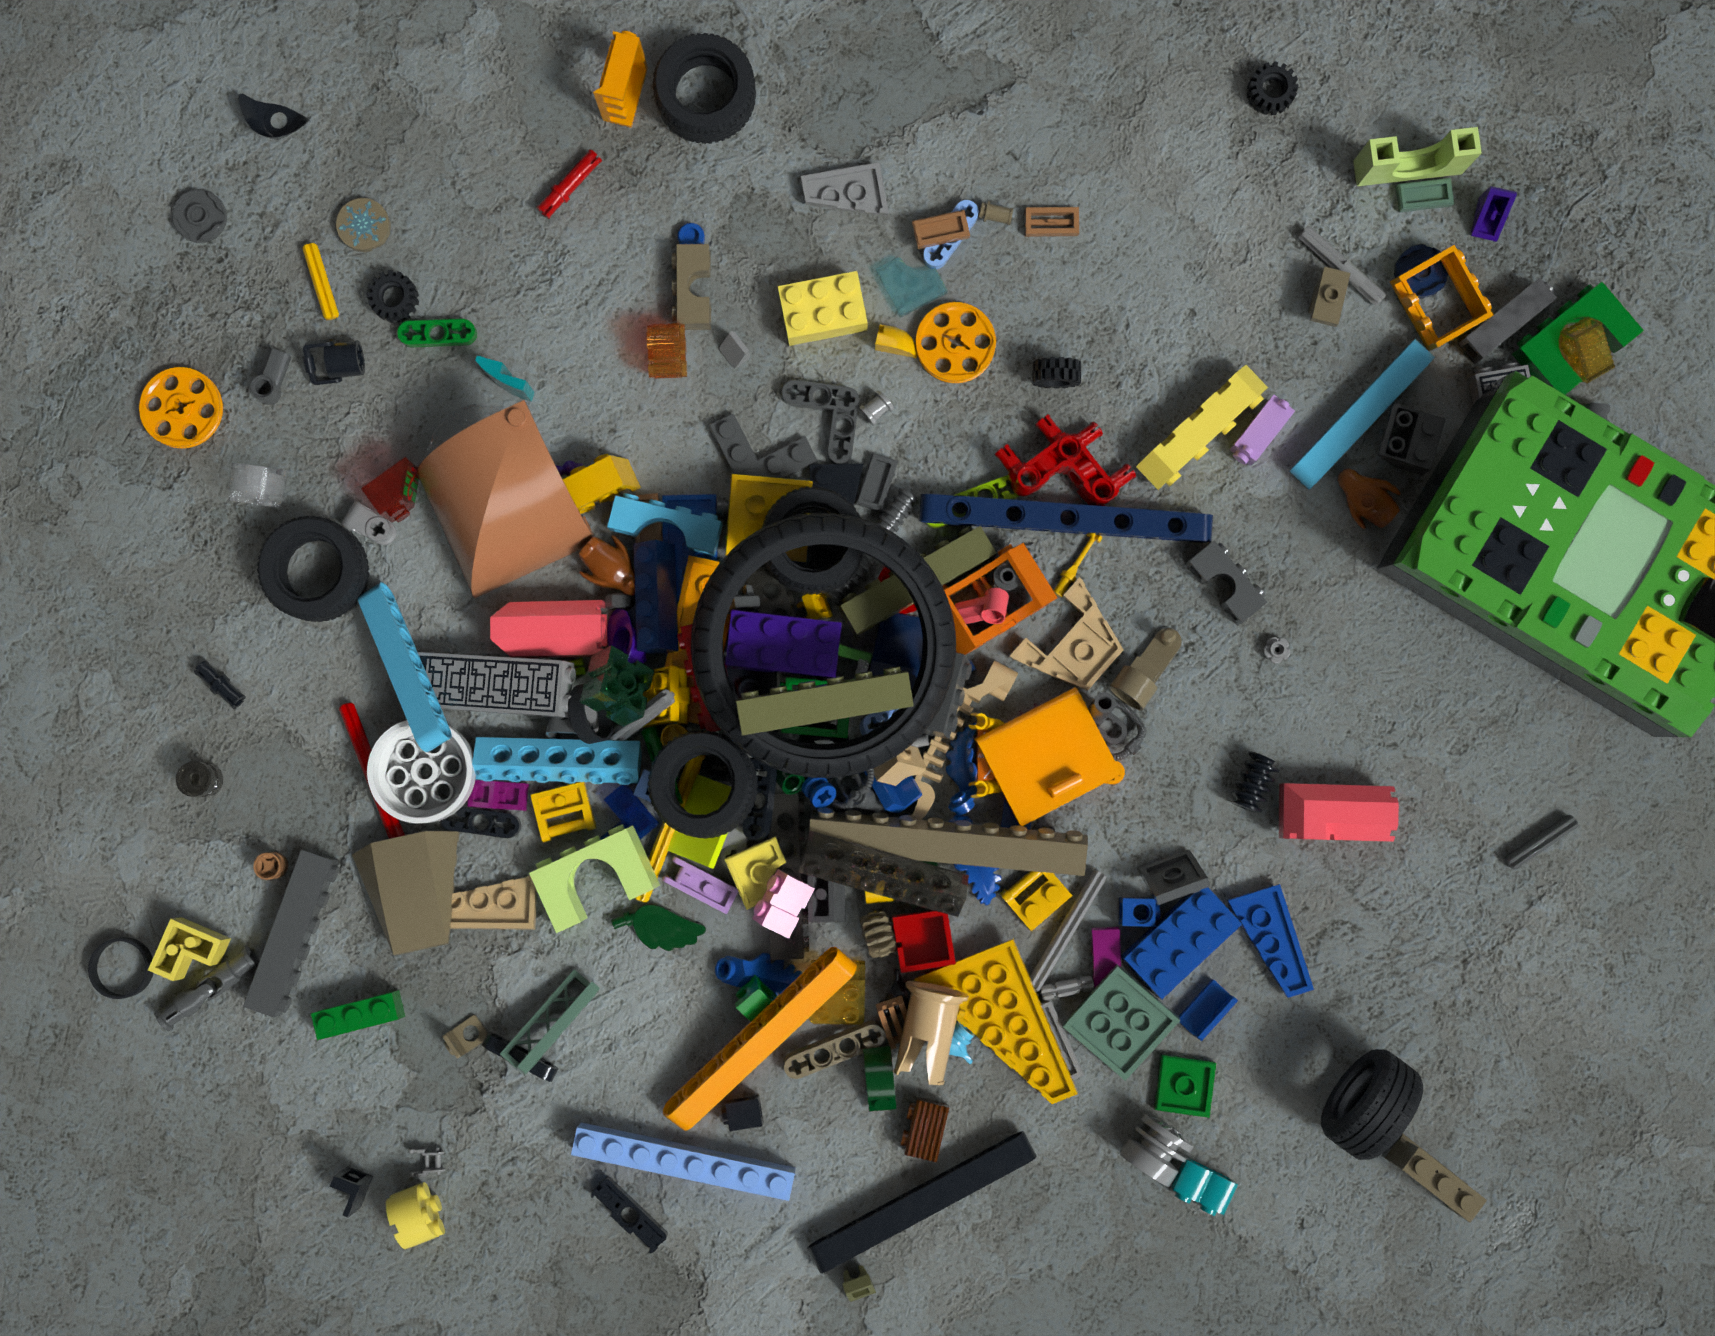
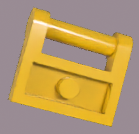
M578 782L531 795L543 842L551 841L552 837L583 829L588 831L596 829V822L585 782ZM581 810L583 812L584 818L551 827L548 826L547 819Z
M1029 871L1008 890L1004 889L999 893L1030 931H1033L1073 896L1054 873ZM1043 874L1047 881L1023 902L1018 904L1015 898Z

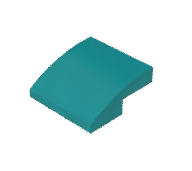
M476 356L475 361L498 386L521 399L532 402L535 391L526 380L512 377L511 372L502 362Z

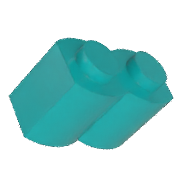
M1186 1157V1161L1182 1162L1178 1170L1179 1172L1171 1185L1172 1189L1176 1191L1175 1196L1189 1204L1191 1200L1200 1203V1209L1210 1215L1215 1216L1217 1212L1224 1215L1238 1184L1231 1178Z

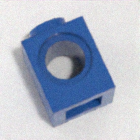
M1119 897V925L1155 927V921L1160 920V905L1156 904L1154 898ZM1143 904L1146 908V915L1144 918L1137 920L1133 915V910L1137 905Z

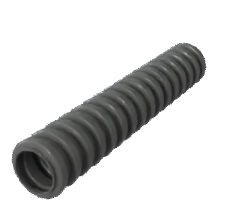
M904 488L898 489L899 494L893 496L894 501L888 503L889 508H884L883 516L879 515L878 523H874L891 532L899 530L898 526L903 525V519H907L909 516L908 512L913 511L914 508L912 506L917 505L919 502L911 492ZM863 553L862 560L853 576L842 586H839V588L824 593L825 597L838 606L842 605L841 600L848 596L850 592H854L853 587L859 585L858 581L864 578V572L868 573L869 565L873 566L874 558Z

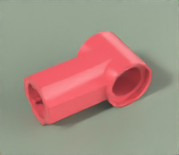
M1001 588L987 589L984 597L955 603V607L966 624L983 620L990 624H1000L1005 620L1009 595Z

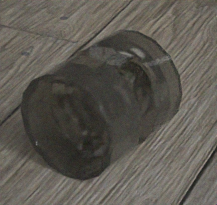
M190 761L179 768L176 774V784L182 794L187 796L210 797L221 789L223 775L217 765L209 762Z

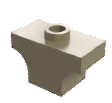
M1324 266L1319 281L1313 290L1308 311L1311 314L1310 321L1333 327L1339 324L1351 273Z

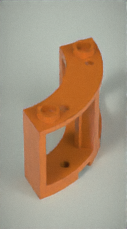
M1024 543L1014 548L1012 544H1009L997 552L999 554L998 558L949 588L946 584L942 586L948 598L954 619L956 653L966 655L1058 598ZM1006 561H1009L1033 600L1010 615L1006 611L1005 620L1002 623L994 624L973 636L949 596L971 584L978 596L984 597L987 589L992 588L985 575Z

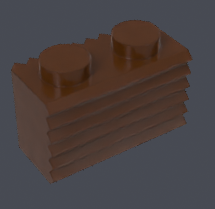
M916 1097L915 1103L910 1102L906 1119L911 1120L909 1130H903L900 1146L904 1147V1155L937 1162L949 1112L948 1104Z

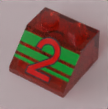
M404 457L361 488L377 512L392 523L395 521L401 522L410 515L409 511L415 507L419 483L418 466L407 457Z

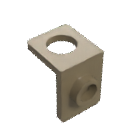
M473 1015L453 1030L445 1033L442 1037L445 1040L444 1045L449 1053L455 1055L458 1059L482 1043L488 1032L478 1017ZM469 1025H473L479 1030V1036L475 1041H468L464 1037V1029Z

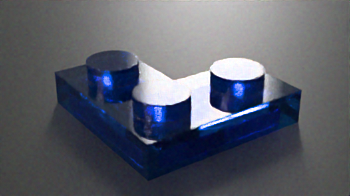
M621 784L603 799L621 820L611 829L622 824L625 829L634 826L641 840L660 823L638 796L633 795L634 791L629 785ZM608 831L600 837L601 840L610 836Z

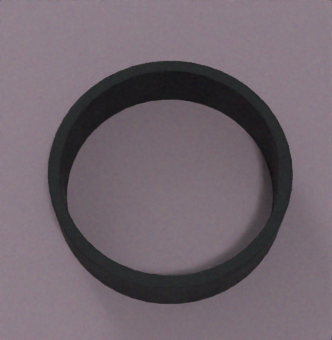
M598 682L576 685L570 693L571 698L569 699V715L575 733L587 744L608 740L613 734L615 725L614 709L609 694ZM586 691L591 694L597 706L599 715L597 735L591 729L586 717L584 703Z
M122 937L108 940L99 945L90 957L88 964L90 982L101 995L111 999H124L135 996L148 986L153 977V972L148 971L153 959L152 954L142 942L133 938ZM117 941L127 942L135 946L141 952L145 961V975L141 984L127 995L116 994L106 989L101 983L97 972V964L101 953L106 947Z

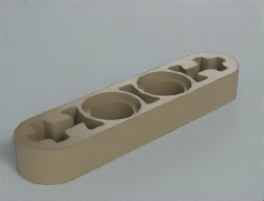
M871 1020L791 1051L784 1058L785 1073L793 1079L803 1078L863 1054V1049L877 1048L885 1041L884 1028L881 1023ZM870 1029L878 1032L876 1034L877 1038L874 1040L868 1036V1030ZM860 1033L861 1038H863V1045L861 1046L859 1044L858 1037L856 1036V1034ZM844 1038H851L855 1042L854 1047L849 1051H844L839 1047L840 1042ZM820 1048L828 1050L829 1057L824 1061L816 1060L814 1058L816 1050ZM808 1053L812 1063L811 1066H808V1061H806L805 1055ZM796 1059L798 1063H801L799 1070L791 1067L792 1060Z

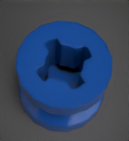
M808 777L802 785L803 794L810 799V802L816 808H824L830 805L836 797V789L828 783L826 778Z

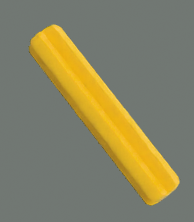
M315 243L306 244L302 249L323 317L326 320L336 319L339 317V313L318 246Z

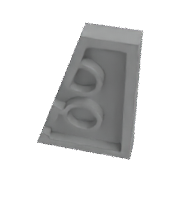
M879 162L801 176L806 205L889 217Z

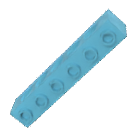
M476 737L472 765L476 779L483 781L509 780L511 782L537 781L540 783L558 781L569 784L591 782L593 784L619 783L629 785L631 783H638L640 780L642 752L640 741L606 740L587 744L582 740Z

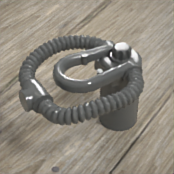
M1103 692L1094 698L1088 706V710L1104 741L1113 745L1120 744L1127 736V728L1124 722L1112 714L1114 708L1124 711L1138 729L1137 736L1132 738L1120 753H1111L1115 761H1121L1129 755H1135L1142 748L1141 743L1146 735V727L1134 710H1131V707L1115 700L1111 694ZM1109 718L1112 724L1115 723L1120 727V737L1115 739L1109 737L1105 733L1106 730H1103L1100 725Z
M874 769L866 771L867 780L864 783L860 773L854 774L852 779L856 780L857 786L850 793L847 790L848 787L843 784L842 777H836V784L846 798L844 802L836 798L833 800L831 805L836 807V809L845 810L855 806L872 813L888 814L890 812L884 809L875 790L870 788L875 777ZM826 778L828 783L832 784V778Z

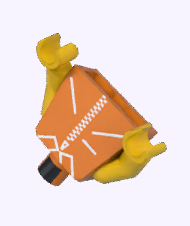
M971 713V716L977 718V724L969 725V728L978 729L976 730L977 738L1001 726L1004 722L987 717L983 713ZM976 743L977 781L970 782L969 786L975 785L977 787V794L971 795V797L979 798L988 794L1000 793L1001 789L982 752L978 750V744Z

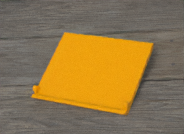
M1076 687L974 739L978 744V750L982 752L1020 826L1036 820L1122 774Z

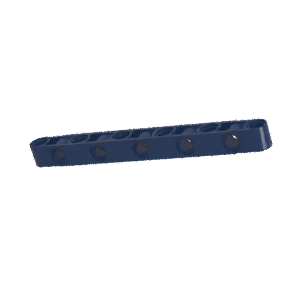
M921 494L919 522L1073 534L1096 533L1095 535L1210 543L1212 540L1213 515ZM959 503L965 507L966 514L963 518L953 515L952 507L954 504ZM1013 507L1018 510L1019 519L1016 522H1012L1007 518L1006 511L1008 508ZM1063 511L1069 512L1073 517L1072 524L1069 526L1064 525L1060 520V515ZM1116 515H1120L1126 520V526L1122 530L1118 529L1114 524ZM1170 519L1178 522L1179 530L1177 533H1172L1168 529Z

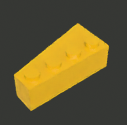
M608 454L596 457L593 460L594 464L588 467L580 466L570 471L571 475L563 479L580 514L594 510L596 502L614 501L615 496H619V492L625 489H631L634 492L641 488L629 460Z

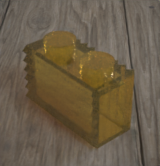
M1584 317L1583 320H1579V322L1570 325L1569 328L1560 332L1563 342H1561L1562 351L1568 356L1572 369L1583 380L1582 382L1587 384L1615 368L1605 336L1606 333L1602 327L1603 324L1601 321L1590 317Z

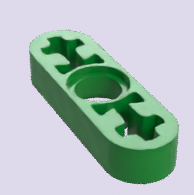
M467 319L417 320L403 322L397 330L399 340L410 348L467 346L476 340L477 329ZM437 326L443 327L445 331L443 338L433 340L430 336L431 330ZM449 326H452L451 329L454 332L462 331L463 326H466L471 333H467L466 338H462L460 334H452L453 339L450 340L451 332ZM412 328L416 333H424L426 340L423 341L424 338L421 335H414L412 340L409 341L404 335L409 333V329Z

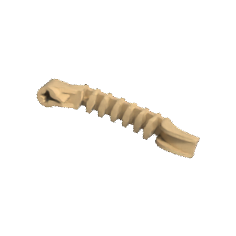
M994 660L982 684L969 689L963 687L965 697L963 704L958 706L957 712L961 711L970 716L973 707L970 706L971 702L979 703L981 698L987 694L1004 701L1018 672ZM957 716V726L962 727L965 719ZM951 732L950 740H954L957 732ZM935 736L930 740V745H928L930 747L922 756L926 767L931 763L942 768L945 760L933 754L936 749L947 753L950 745L941 742V737ZM926 769L920 776L916 775L914 778L922 792V796L917 799L911 816L920 820L928 813L935 799L933 788L921 781L922 776L938 783L941 782L943 777L942 774L930 769Z

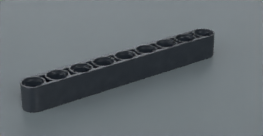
M1024 1131L1015 1133L816 1240L807 1249L819 1273H825L1028 1164L1037 1155Z

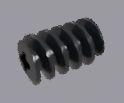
M1249 751V756L1254 761H1245L1244 765L1250 771L1242 770L1240 772L1245 781H1236L1235 784L1241 791L1233 790L1231 794L1237 801L1229 800V802L1251 812H1262V809L1256 805L1257 802L1266 803L1267 801L1261 795V792L1270 793L1271 790L1265 783H1274L1275 779L1269 774L1270 772L1279 773L1280 770L1274 765V760L1259 753Z

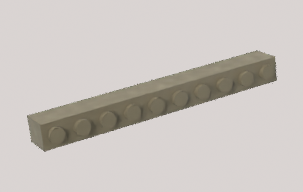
M819 808L818 810H813L810 818L808 850L1085 876L1088 835H1083L1075 830L1061 833L1055 832L1050 828L1029 830L1020 825L1007 828L999 827L995 823L974 825L965 820H958L953 823L944 822L940 818L920 820L911 815H903L898 818L889 817L885 813L866 815L856 810H848L844 813L834 812L831 808Z

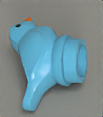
M958 1021L955 1025L949 1055L962 1057L968 1064H971L973 1060L967 1052L966 1045L972 1042L971 1039L975 1035Z

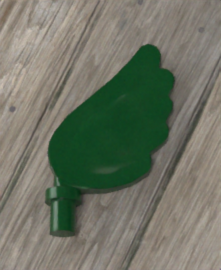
M654 904L643 905L632 913L625 911L623 915L611 919L614 929L633 925L639 939L650 949L660 947L666 951H671L674 948H684L685 945H694L698 940L697 936H701L706 932V927L703 924L686 919L664 907Z

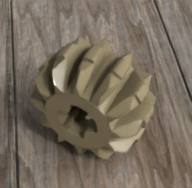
M874 911L861 917L860 927L869 955L872 958H882L895 952L896 942L887 914L884 911Z

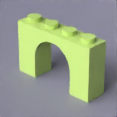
M1478 127L1450 130L1437 144L1406 152H1399L1397 136L1370 139L1353 160L1357 186L1461 175L1482 154Z
M622 824L609 830L610 836L601 840L598 835L585 841V848L576 851L574 846L559 853L561 856L559 860L552 862L550 857L535 864L537 870L529 874L556 933L588 918L574 885L575 873L580 864L586 859H599L611 865L616 871L629 900L660 886L634 826L625 829Z

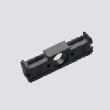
M605 1177L591 1193V1198L596 1196L603 1205L612 1211L610 1216L630 1235L634 1232L650 1248L649 1253L655 1252L658 1246L666 1240L668 1232L611 1177ZM627 1207L635 1209L637 1219L633 1222L625 1221L622 1218L623 1209Z

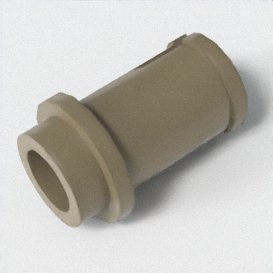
M987 201V203L982 202L978 218L983 219V222L990 220L1010 225L1013 208L990 204V201Z

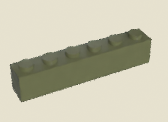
M971 526L965 528L957 534L959 536L958 539L951 543L948 539L936 545L934 547L936 551L928 556L925 552L920 554L932 568L942 586L948 585L988 562L997 554L981 526L975 529ZM892 572L888 573V579L882 582L876 579L866 585L865 589L867 591L857 596L856 592L841 600L843 604L840 605L839 612L854 637L861 635L914 604L907 589Z
M899 666L883 669L884 674L872 676V671L856 673L855 679L844 681L843 676L827 678V684L816 685L815 681L798 683V689L787 690V686L769 688V694L759 695L758 690L741 693V698L736 699L742 735L913 707L909 674L907 671H901Z

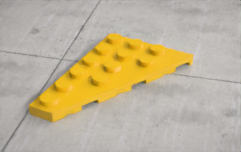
M1014 938L958 960L955 965L943 966L914 979L915 981L942 985L966 993L969 997L967 1001H963L960 1004L957 1021L974 1033L985 1046L992 1049L1002 1061L1027 1080L1029 1085L1037 1089L1051 1104L1078 1094Z

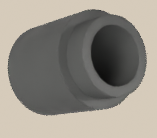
M1010 563L998 566L992 576L993 586L1001 588L1007 593L1015 590L1021 581ZM1004 572L1012 576L1011 581L1003 579L1002 575Z

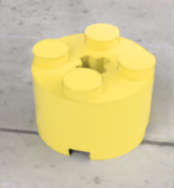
M426 1182L397 1192L386 1200V1213L390 1226L395 1224L399 1233L394 1234V1237L403 1249L417 1246L445 1234V1227L438 1211L442 1210L440 1199L437 1195H431Z

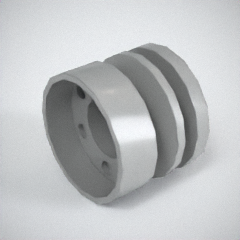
M1144 1113L1141 1120L1151 1128L1147 1131L1137 1125L1135 1130L1144 1139L1140 1143L1129 1138L1119 1154L1151 1178L1169 1187L1179 1172L1170 1163V1160L1174 1158L1185 1162L1187 1158L1178 1152L1177 1149L1181 1147L1191 1153L1194 1146L1187 1141L1180 1131L1162 1119L1150 1117Z

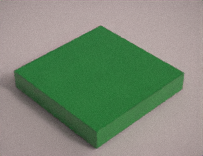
M1161 1054L1154 1110L1210 1118L1216 1062Z

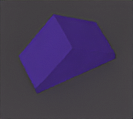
M1490 186L1478 198L1471 236L1497 242L1517 192Z

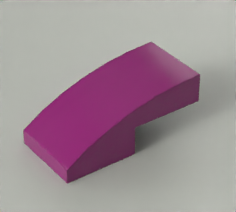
M475 780L473 790L468 798L467 807L527 811L529 784Z
M1119 927L1091 928L1094 987L1105 978L1116 964L1121 967Z

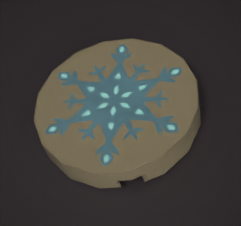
M358 198L349 201L341 208L337 215L336 229L338 236L347 247L358 252H370L386 242L390 235L391 222L388 213L378 202L368 198Z

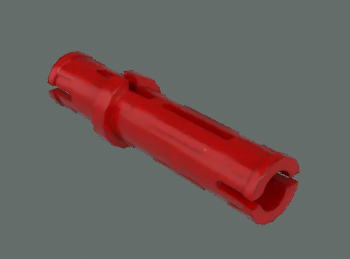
M589 149L559 184H554L550 188L551 192L536 206V209L539 212L542 211L541 214L545 218L550 219L551 215L563 202L567 203L570 200L569 196L602 162V159L599 156L596 157L597 154L593 150Z

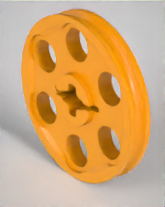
M949 302L939 305L926 314L918 327L915 342L917 357L923 368L940 381L947 383L971 381L980 376L993 359L996 348V335L993 325L981 310L970 304ZM965 313H970L974 315L976 322L972 326H964L960 319L961 316ZM938 314L946 315L949 319L948 325L938 327L934 323L935 316ZM980 335L988 337L990 345L984 349L978 348L975 345L976 337ZM925 337L935 339L937 346L933 350H926L922 347L921 341ZM956 337H959L960 344L963 346H956L955 349L952 348L951 341L948 339L954 340ZM968 358L974 359L977 362V369L972 372L965 371L962 366L963 361ZM940 359H945L949 361L951 368L948 372H939L935 366L936 362Z
M174 367L158 373L147 383L140 397L139 413L144 428L154 439L169 447L184 449L204 443L215 433L222 419L223 401L217 386L207 376L191 368ZM170 377L178 379V386L174 390H167L165 386L167 379ZM197 380H202L205 384L204 390L199 394H194L192 392V384ZM153 398H160L161 407L157 411H150L149 401ZM180 402L187 405L183 408L184 413L182 414L176 411L179 408L178 403ZM207 404L213 405V415L209 418H203L201 415L202 408ZM163 422H169L171 426L170 432L165 436H160L158 433L159 425ZM191 425L196 426L197 435L193 439H186L184 435L185 429Z

